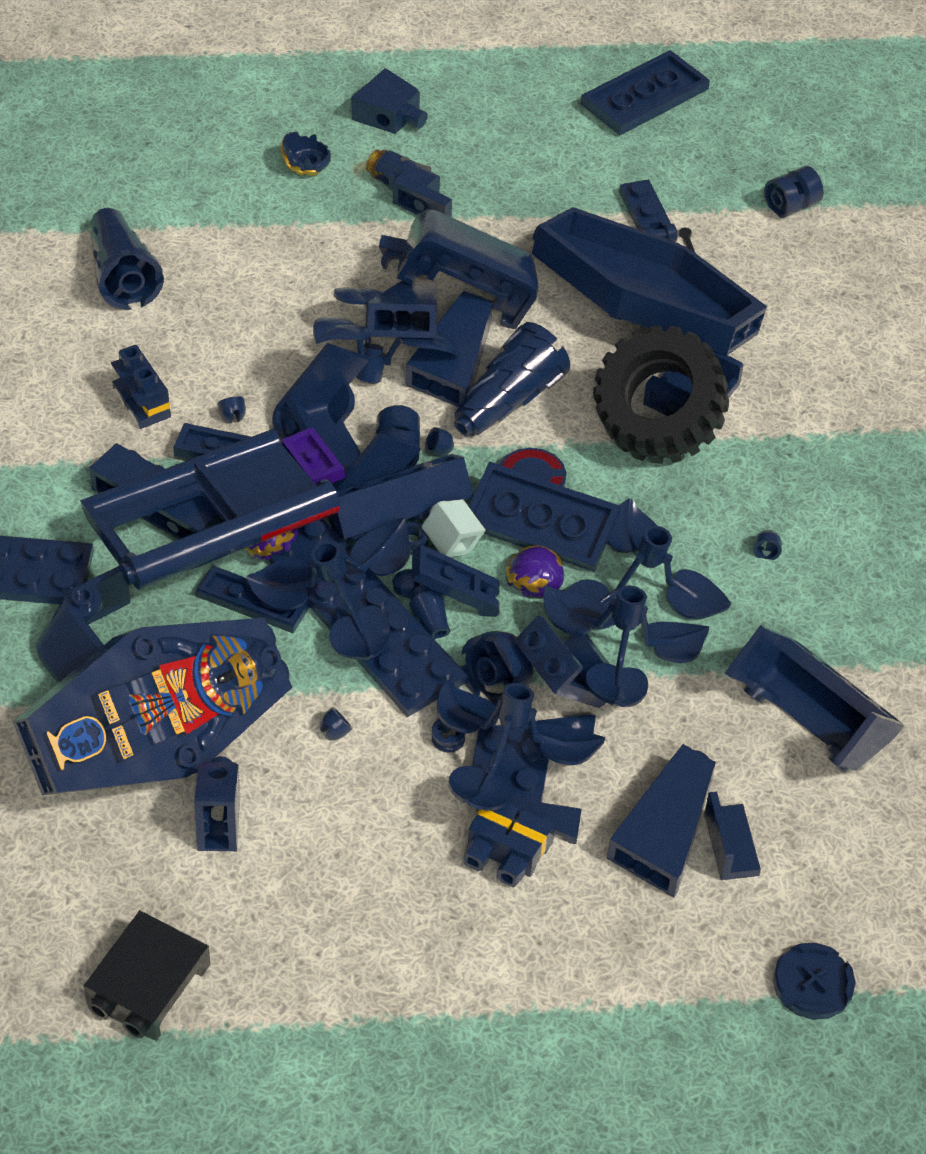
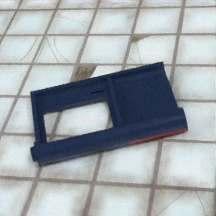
M275 429L265 431L80 500L86 519L119 564L127 585L133 584L138 590L338 513L340 510L339 499L332 483L328 479H322L316 485L281 444ZM197 496L206 498L224 521L221 524L137 556L133 552L130 553L114 531V528Z

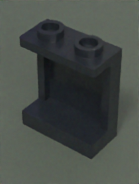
M139 910L83 985L88 1009L101 1019L107 1020L109 1017H112L121 1022L124 1029L134 1037L143 1038L147 1036L157 1041L161 1035L160 1024L186 986L195 974L202 977L211 965L209 945Z

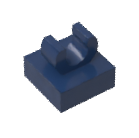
M381 235L379 249L383 255L381 258L383 269H387L389 262L396 259L399 261V271L407 240Z

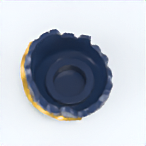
M297 131L289 132L281 142V152L285 164L292 172L301 176L317 175L331 161V151L328 150L327 145L317 141L316 134H312L308 138L307 136H300Z

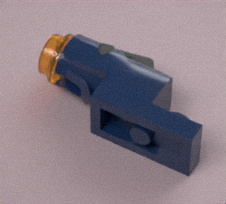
M377 149L372 152L368 158L366 170L371 174L372 178L393 189L394 204L417 215L421 211L432 209L452 217V199L440 194V176L431 172L432 168L430 166L417 163L391 150L380 151Z

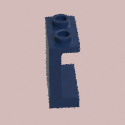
M714 352L727 381L729 389L727 396L729 399L740 385L744 364L731 356ZM664 372L660 378L652 375L645 385L643 405L666 416H670L680 410L689 399L693 387L692 382L687 376L677 372Z
M537 616L514 640L554 694L596 708L606 704V702L598 699L588 690L585 679L587 671L592 666L599 663H610L587 634H572L563 642L547 620L542 616Z

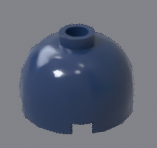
M497 630L468 639L461 655L466 654V665L461 666V669L468 675L465 681L466 687L478 696L482 692L496 706L503 692L492 693L486 691L485 685L493 686L503 681L505 686L510 683H519L529 687L534 674L533 665L514 642L517 636Z

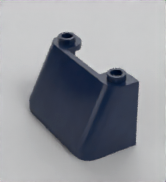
M436 210L421 211L413 221L397 279L412 285L414 278L417 276L427 275V279L433 281L437 273L441 271L496 296L492 308L496 310L500 308L502 311L500 325L516 329L535 302L539 289L535 262L532 255Z

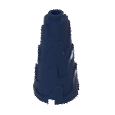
M108 207L98 210L91 220V240L94 248L95 274L99 291L105 301L113 307L132 310L129 304L140 302L142 308L152 302L162 290L164 276L161 264L151 254L146 244L140 241L135 231H131L121 212Z
M532 322L520 325L503 344L501 351L486 367L487 371L468 391L467 398L455 411L454 425L456 429L464 436L479 435L497 421L499 423L503 421L520 405L525 406L546 388L550 389L570 370V359L564 346L557 351L552 345L557 338L541 325Z

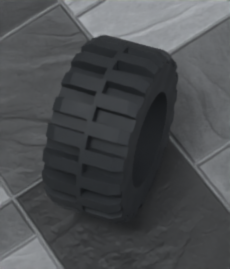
M660 325L651 326L650 332L642 333L641 329L631 333L633 338L625 342L622 338L614 344L617 350L613 354L607 352L602 359L605 368L597 369L594 379L598 386L593 388V398L597 404L595 408L610 438L614 439L616 445L622 451H630L633 458L643 461L646 456H649L652 463L662 464L663 458L670 457L671 462L674 463L682 461L681 455L687 452L694 456L700 452L698 446L701 443L705 442L709 445L716 438L713 430L714 428L722 429L725 422L723 412L725 413L729 409V399L727 396L729 389L719 360L706 342L701 343L698 335L689 331L684 336L679 327L670 326L668 331H663ZM671 371L683 374L691 380L693 387L689 399L680 410L670 416L658 419L645 418L634 413L631 408V400L635 390L651 375Z

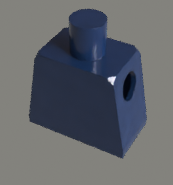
M386 68L351 97L352 120L396 134L407 123L420 129L424 126L428 117L426 111L419 109V90Z
M218 756L213 758L211 762H202L198 768L194 799L197 851L237 852L240 811L239 765L227 757ZM214 806H224L222 821L214 820L211 817V809Z

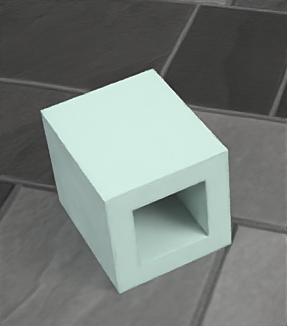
M463 499L438 502L431 508L430 515L422 525V529L438 551L448 557L470 553L486 531Z

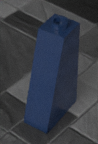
M414 279L412 285L400 281L369 301L368 329L370 330V337L436 338V280Z
M463 291L436 325V332L447 336L459 349L460 356L458 357L455 354L435 349L418 348L406 363V386L459 407L467 398V393L473 387L491 327L493 302Z
M682 744L610 838L607 859L674 898L679 891L712 783L716 762L709 759L705 753L693 750Z

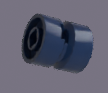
M807 165L767 181L764 188L768 207L780 218H785L799 212L800 209H806L820 203L824 194L821 178L812 167Z
M393 405L386 407L377 415L376 435L380 432L420 446V417L415 410L407 406ZM420 451L406 466V468L417 464V462L419 461Z

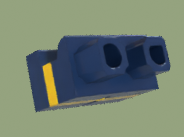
M137 345L121 349L118 352L119 360L111 362L112 367L120 377L113 380L112 385L138 427L142 429L171 418L168 389Z
M511 803L497 810L479 809L469 827L464 864L476 871H483L489 859L501 864L497 870V878L502 883L514 888L525 875L528 877L533 875L538 861L553 844L555 823L523 809L519 816L520 807Z

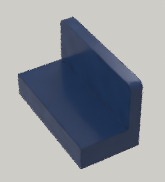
M717 791L709 792L704 817L720 879L730 880L759 876L761 868L744 805L721 806Z

